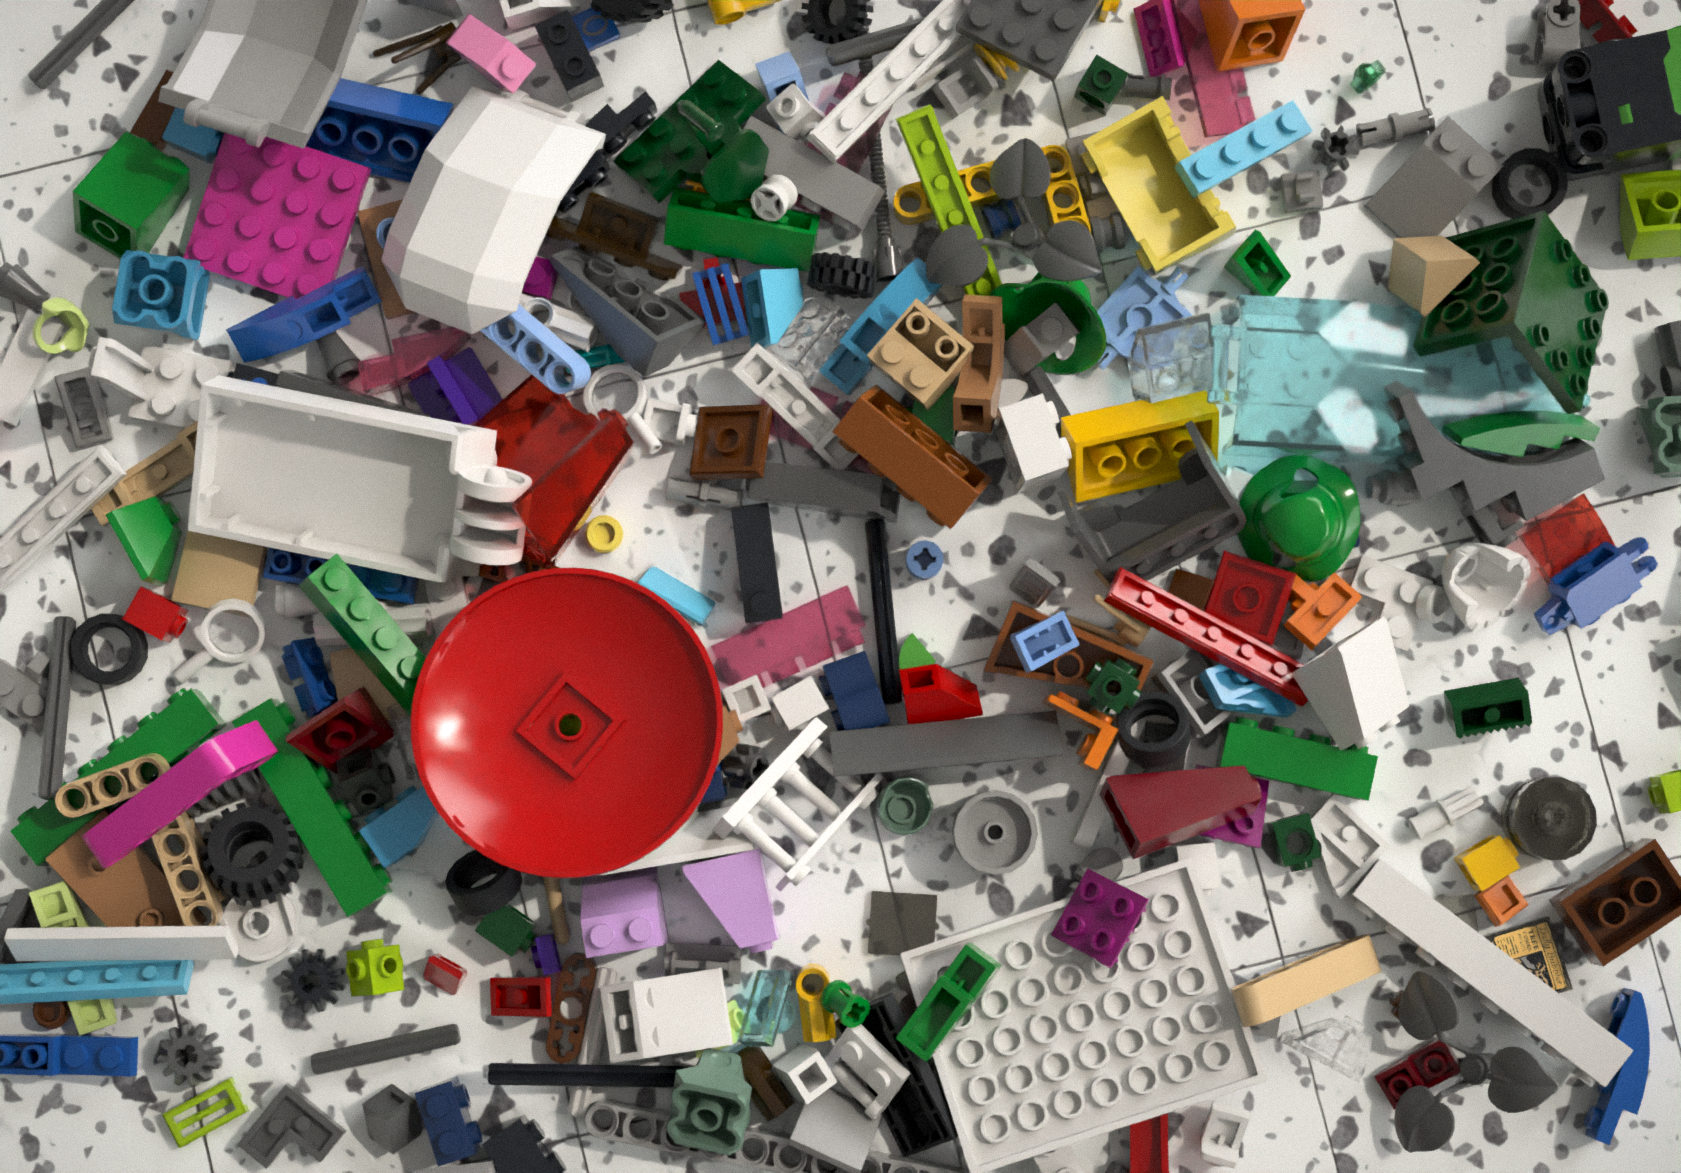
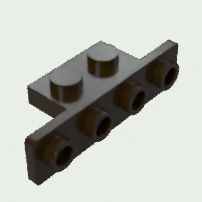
M594 192L588 194L579 225L554 216L546 233V236L555 240L565 241L567 238L579 243V248L588 253L600 254V252L611 255L614 257L613 261L619 265L630 268L636 265L647 269L648 275L658 280L668 281L669 278L675 279L681 274L683 268L681 264L650 253L661 218Z

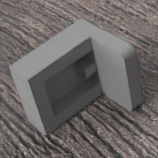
M977 56L963 68L937 83L932 90L951 118L954 119L987 98L998 88V83L995 80L992 69Z

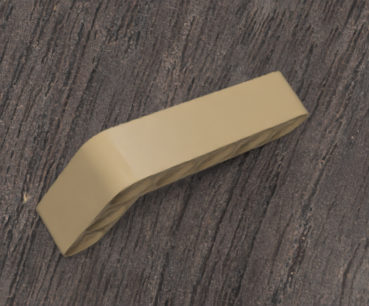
M151 753L82 777L62 786L58 790L55 797L56 807L64 816L73 818L129 799L152 783L145 780L141 775V766L144 762L156 765L159 772L158 778L171 769L170 765L163 756ZM108 775L116 776L121 781L122 789L119 795L110 794L105 789L104 782ZM71 789H78L84 794L85 803L82 808H76L68 801V793ZM185 811L151 838L184 925L217 926L223 914L222 904L216 888L202 863L204 860L201 856V848L188 813ZM170 834H178L183 837L186 845L183 852L176 853L169 848L167 840ZM183 870H192L197 874L199 878L197 888H188L183 885L181 881ZM196 906H206L212 912V921L210 923L203 924L196 920L194 916Z

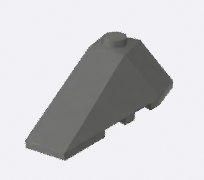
M578 246L563 250L550 257L549 262L617 355L644 377L668 367L704 327L706 321L679 299L670 294H667L665 299L646 289L647 282L639 278L632 281L616 274V267L580 249Z

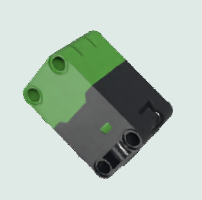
M1681 25L1664 31L1626 39L1608 40L1593 46L1565 52L1555 64L1552 72L1542 81L1537 90V98L1542 116L1544 136L1549 152L1559 160L1561 167L1568 176V181L1681 158ZM1565 64H1572V66H1567L1563 68V65ZM1550 83L1552 84L1553 94L1550 92L1549 89ZM1567 154L1571 165L1581 166V168L1574 169L1569 167L1565 161V155Z

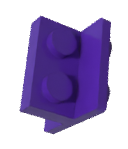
M470 347L446 361L440 355L427 362L430 368L428 372L408 383V388L423 413L430 414L431 418L482 427L508 411L507 405L475 352Z

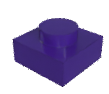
M554 933L536 937V945L531 947L536 969L542 968L544 975L561 971L562 964Z

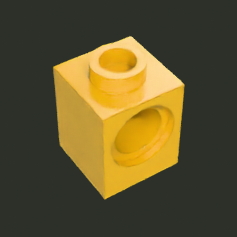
M1491 834L1453 858L1471 888L1475 891H1483L1521 868L1515 859L1519 857L1515 846L1507 837L1502 839L1501 835Z

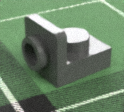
M1490 504L1477 511L1472 510L1470 507L1461 511V514L1480 543L1497 545L1504 548L1519 538L1516 531L1525 526L1521 520H1518L1501 529L1498 525L1501 522L1500 517Z

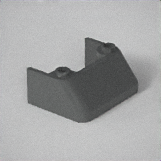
M1192 420L1185 423L1196 448L1189 450L1180 458L1178 470L1182 478L1119 512H1116L1110 503L1104 501L1092 502L1078 509L1064 489L1057 492L1073 534L1109 584H1111L1113 576L1119 567L1148 581L1236 535L1244 528L1246 524L1245 514L1212 451Z

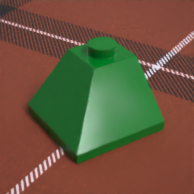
M154 496L105 514L142 581L158 586L167 584L182 535V531L177 522L181 521V517L171 501L165 502V500Z

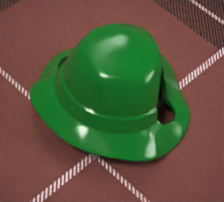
M1038 272L1030 283H1004L997 286L990 293L989 296L1002 297V324H1005L1006 341L1019 328L1027 326L1055 302L1061 304L1081 330L1076 335L1075 347L1071 356L1061 360L1057 358L1054 352L1037 366H1042L1045 372L1055 375L1079 374L1092 367L1102 357L1106 348L1105 329L1102 319L1091 305L1089 289L1081 280L1067 282L1051 280Z
M1289 455L1279 458L1256 473L1242 493L1239 504L1245 514L1246 524L1237 535L1247 557L1274 566L1272 559L1275 551L1270 542L1272 541L1283 554L1297 563L1291 567L1278 568L1296 573L1305 582H1315L1335 573L1345 562L1356 544L1360 530V504L1355 486L1343 471L1320 459L1307 455ZM1302 468L1309 471L1317 478L1318 483L1314 488L1290 497L1281 498L1282 494L1293 483L1294 474L1297 469Z

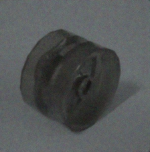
M1563 777L1530 778L1517 784L1506 796L1501 809V827L1505 836L1513 843L1519 853L1540 860H1566L1581 853L1592 841L1597 827L1596 808L1590 795L1576 782ZM1546 812L1551 816V821L1548 825L1549 820L1545 818Z

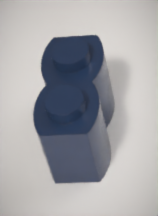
M865 651L823 665L825 674L818 676L825 697L833 695L837 709L831 711L837 731L874 728L890 723Z

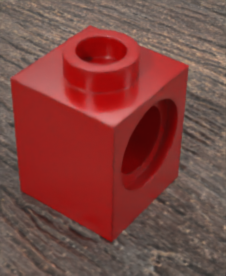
M140 586L122 619L161 641L171 643L173 638H179L188 623V619L185 616L189 610L149 588Z

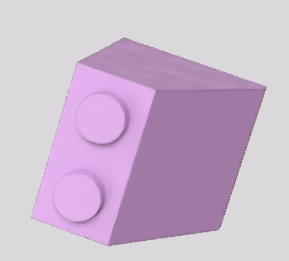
M759 848L682 866L685 876L740 949L748 947L750 954L772 949V941L778 940L779 932Z
M657 866L582 878L580 921L586 958L663 946L669 941Z

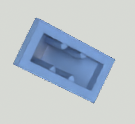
M1064 610L1010 635L1011 642L1026 673L1080 645Z

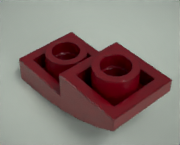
M1436 1038L1386 1067L1374 1077L1395 1110L1400 1097L1409 1088L1422 1085L1429 1089L1461 1073V1064L1451 1047Z

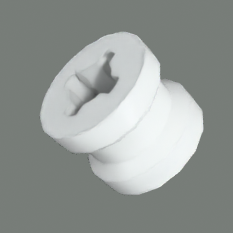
M772 175L753 192L751 196L752 208L762 219L777 221L796 203L798 197L797 189L787 177Z

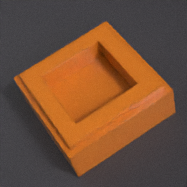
M1509 875L1487 889L1473 895L1495 927L1501 926L1529 905Z

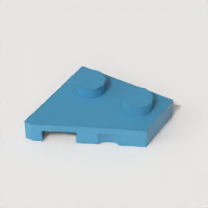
M1222 664L1208 668L1198 675L1216 709L1287 718L1297 711L1292 701Z

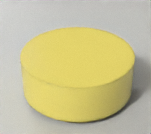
M601 515L593 518L588 523L585 537L593 550L607 554L614 552L620 547L624 533L622 526L615 518Z

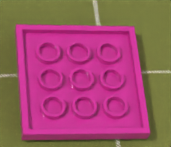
M224 133L183 258L201 261L200 266H204L206 270L285 297L293 295L296 300L336 279L372 169L307 146L300 148L265 137L260 147L246 144V139Z

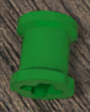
M844 980L832 981L823 989L821 994V1006L828 1012L836 1013L839 1021L849 1028L862 1024L869 1014V1001L858 994L852 993L851 987Z

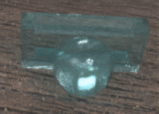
M757 970L737 1040L739 1043L745 1046L773 1047L777 1034L791 1028L795 1021V1009L787 999L793 974L786 970Z

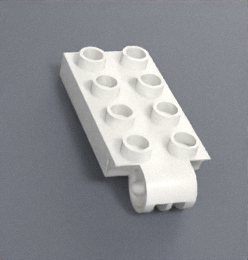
M218 375L201 384L188 531L328 560L337 553L348 564L441 583L454 577L479 576L480 564L510 565L522 560L532 479L521 472L496 466V430Z

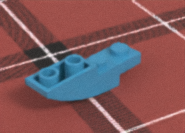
M918 257L913 260L853 323L839 340L840 346L819 370L821 374L846 395L850 396L874 367L867 357L868 353L912 302L917 298L927 306L942 288V284H931L927 280L926 263Z

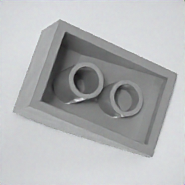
M1447 116L1364 206L1399 238L1438 236L1498 173L1503 165L1454 120Z

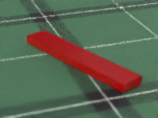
M1119 567L1115 572L1104 602L1301 707L1308 702L1307 697L1291 674L1304 664L1122 567Z

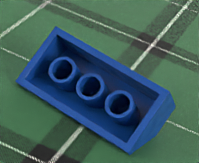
M341 78L306 146L372 169L370 174L410 183L426 147L452 114L453 104Z

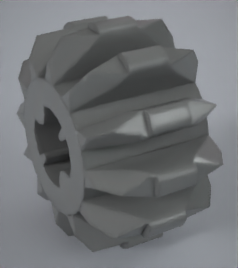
M191 1021L184 1022L181 1030L177 1027H172L168 1030L171 1040L163 1039L159 1043L161 1048L168 1051L157 1057L158 1062L168 1061L169 1064L162 1073L167 1077L176 1072L174 1083L178 1086L182 1085L186 1079L190 1087L198 1086L200 1078L206 1082L213 1079L211 1069L222 1067V1062L214 1058V1055L223 1053L224 1047H213L212 1042L218 1039L219 1034L213 1032L205 1036L207 1031V1024L200 1023L195 1030ZM193 1046L196 1049L193 1054L197 1053L198 1057L189 1062L186 1059L189 1054L184 1055V1050Z

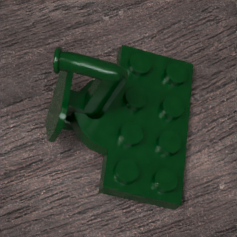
M718 59L613 162L621 172L658 203L665 199L685 178L701 182L703 188L716 202L751 199L753 192L762 185L769 149L759 134L751 129L742 130L740 125L766 99L758 89Z

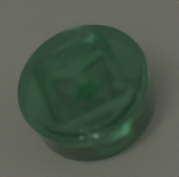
M1378 59L1372 64L1362 63L1355 69L1353 81L1349 85L1357 94L1361 95L1386 73V68Z

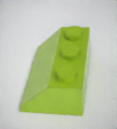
M1681 170L1621 174L1620 234L1627 260L1681 257Z

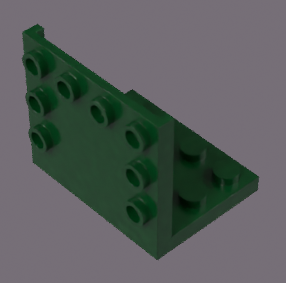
M1544 210L1446 237V239L1475 257L1480 264L1428 315L1421 317L1413 345L1414 350L1420 357L1508 336L1566 414L1581 412L1584 397L1588 391V381L1591 368L1595 363V352L1598 340L1602 335V324L1605 312L1609 306V300L1605 290L1600 289L1591 276L1589 268L1582 264L1577 257L1571 243L1564 239Z

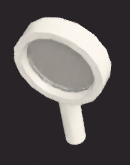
M621 364L607 365L597 370L591 376L583 391L584 405L588 413L602 426L619 428L629 425L650 454L658 452L662 448V444L640 416L645 409L648 399L647 388L643 379L631 367Z
M235 598L221 600L212 605L203 616L200 630L201 641L204 647L174 672L178 681L185 683L214 657L220 661L237 663L255 656L263 646L266 633L264 617L260 611L249 602Z

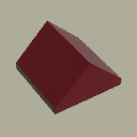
M363 686L343 697L285 737L287 743L337 774V760L368 746H371L374 750L395 735L394 730Z

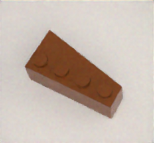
M1013 600L983 670L985 672L1087 687L1089 684L1084 679L1096 662L1102 665L1105 659L1108 658L1115 663L1119 657L1137 669L1134 676L1140 681L1137 689L1141 691L1154 661L1147 656L1070 624L1080 645L1026 673L1011 642L1010 635L1051 615ZM1112 680L1106 685V691L1119 693L1121 690V684L1118 681Z

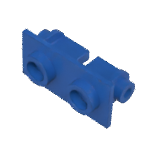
M315 638L293 640L291 644L282 647L284 654L281 658L284 661L290 680L302 677L304 681L303 684L294 687L301 712H306L307 717L311 718L338 701L336 688L328 676L323 662V653L317 645Z

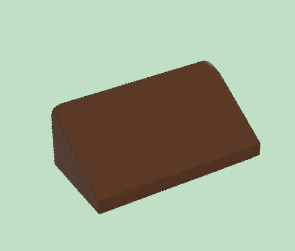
M167 69L130 131L131 134L138 138L147 139L154 147L161 151L167 145L162 136L175 109L174 106L158 101L161 86L166 85L173 74L172 71Z

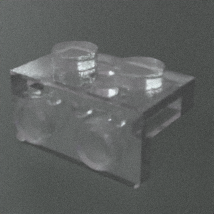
M811 288L803 298L802 308L777 344L767 348L774 355L797 369L805 379L812 381L840 346L839 340L854 322L840 306Z

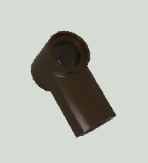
M755 1040L735 1053L741 1058L745 1082L752 1087L751 1099L768 1122L778 1117L795 1103L773 1072L772 1063Z

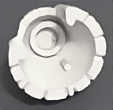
M1465 543L1453 549L1447 555L1442 567V582L1448 600L1459 619L1469 629L1479 631L1483 629V626L1487 628L1497 622L1499 615L1503 617L1505 610H1510L1517 602L1515 597H1520L1528 583L1526 579L1530 577L1531 567L1529 566L1528 559L1510 549L1484 543Z

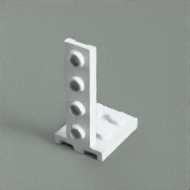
M99 337L97 346L92 347L88 362L89 368L92 369L91 375L132 398L128 417L183 429L198 421L201 384L218 375L227 377L234 367L232 361L146 344L143 345L142 354L139 356L119 342Z

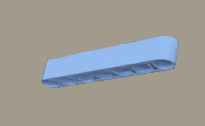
M395 217L382 220L377 227L376 238L383 249L385 248L387 235ZM518 305L516 312L480 330L547 388L557 394H564L583 388L591 378V370L585 359L521 305ZM509 319L515 326L514 335L508 329ZM537 343L543 349L542 359L536 353ZM565 367H567L571 372V382H568L565 379Z

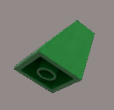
M126 131L72 191L75 232L121 259L126 250L149 253L189 190V168L180 159L174 156L169 157L156 149L147 139L138 138Z

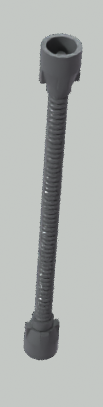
M863 25V28L869 31V25ZM872 56L859 59L860 82L873 70ZM877 120L866 131V134H868L866 137L868 139L869 162H871L869 164L871 166L870 171H872L870 173L872 176L871 180L885 191L875 209L876 226L878 227L877 236L879 237L876 240L877 249L872 250L873 264L878 266L876 281L884 282L893 281L903 271L901 248L895 247V240L892 238V232L890 231L891 222H889L890 217H888L890 213L889 204L887 203L888 194H886L887 185L886 180H884L886 176L884 175L883 152H881L883 148L882 139L880 138V121Z

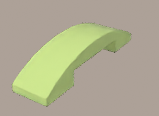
M65 881L29 892L41 928L90 927L78 898ZM113 998L67 1001L79 1036L117 1023Z

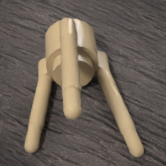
M1096 569L1094 574L1109 589V582L1101 571ZM1095 595L1094 601L1117 618L1113 626L1118 631L1117 633L1066 614L1070 624L1111 639L1123 647L1127 643H1130L1135 648L1138 647L1151 629V626L1107 604L1100 595Z

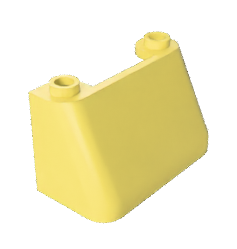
M1163 96L1083 140L1086 151L1080 154L1091 174L1095 171L1098 172L1140 249L1135 251V254L1143 269L1147 271L1152 268L1155 274L1234 236L1236 225L1228 211H1219L1221 203L1218 197L1215 198L1211 189L1193 198L1175 170L1174 166L1179 161L1189 157L1191 153L1180 135L1181 132L1178 126H1175L1170 116L1172 112Z

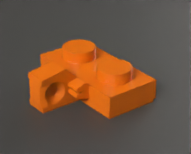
M1333 573L1320 587L1313 582L1308 585L1296 575L1289 601L1292 603L1290 608L1295 613L1286 621L1284 627L1313 651L1358 604L1362 597L1336 573Z

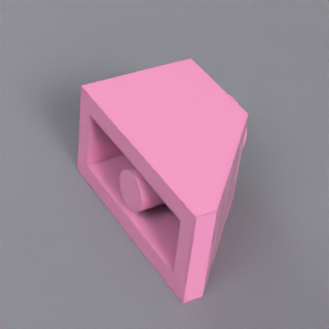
M467 14L446 41L448 46L501 91L515 93L536 65L508 39L471 14Z

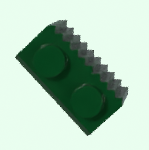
M1519 677L1444 691L1447 721L1455 735L1460 739L1464 735L1466 737H1469L1471 734L1477 736L1479 732L1484 735L1486 731L1492 733L1494 730L1499 732L1501 729L1507 731L1509 727L1515 729L1516 726L1522 728L1524 725L1529 727L1532 724L1528 690L1519 680Z

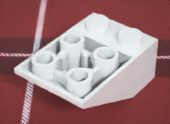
M722 968L600 986L611 1063L733 1045Z

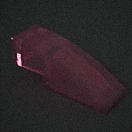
M455 327L392 339L394 354L358 361L363 391L372 396L408 384L428 372L430 368L427 362L440 355L444 361L450 359L472 338L471 334Z

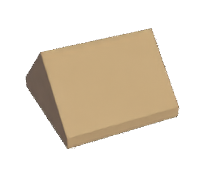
M1442 235L1393 238L1388 290L1425 317L1480 262Z

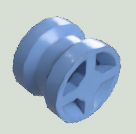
M925 540L918 541L910 547L905 561L906 568L913 577L920 580H928L939 573L944 560L940 547L934 542Z

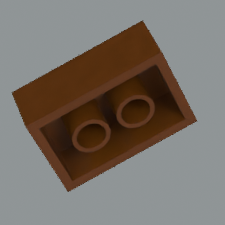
M1641 838L1549 899V902L1589 962L1604 967L1681 915V876L1656 839Z

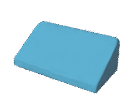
M654 566L649 568L638 581V584L660 596L682 616L699 626L705 624L715 606L714 600Z

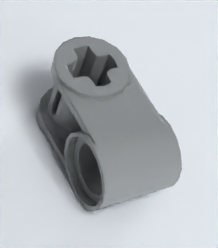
M1550 0L1538 11L1537 39L1534 49L1536 67H1554L1565 52L1580 49L1579 25L1581 10L1577 0ZM1555 8H1557V13H1553ZM1560 15H1563L1564 19L1560 20ZM1565 64L1563 65V68L1567 66H1572V64Z

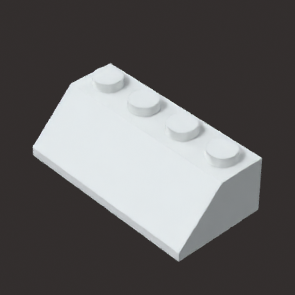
M739 798L717 801L718 809L703 811L702 804H699L689 820L658 849L632 864L601 874V876L756 849V845L742 832L738 835L732 830L723 840L712 830Z

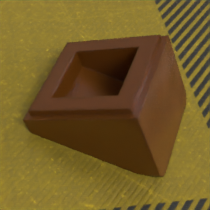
M1176 568L1167 592L1203 611L1214 580Z

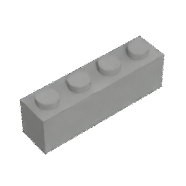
M750 116L743 130L751 129L755 131L769 149L764 176L767 178L772 175L787 177L795 185L798 195L802 197L799 202L801 205L819 214L821 208L834 214L831 219L832 222L848 231H851L853 226L864 231L885 191L879 185L837 162L833 164L826 156Z

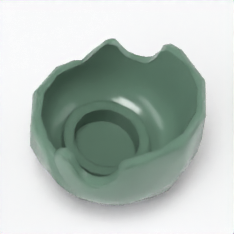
M912 776L895 778L884 785L876 801V811L881 824L886 830L898 835L915 834L928 824L934 807L928 791V785Z

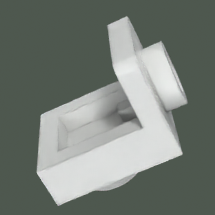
M795 84L788 86L767 105V110L787 136L804 145L810 142L806 138L808 134L826 117L820 109L807 100Z
M647 399L643 420L659 441L685 445L687 436H694L697 415L692 414L691 404L683 403V405Z
M1212 1101L1200 1135V1159L1217 1167L1226 1166L1236 1169L1239 1162V1148L1250 1120V1111Z

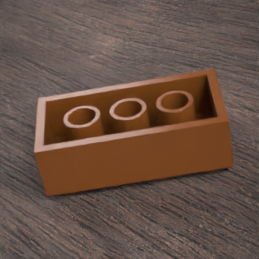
M877 384L856 400L832 431L839 437L838 442L844 449L853 454L859 453L868 461L867 465L871 471L882 478L887 476L898 485L897 490L904 498L911 502L917 501L927 509L926 514L940 526L946 525L952 529L993 480Z

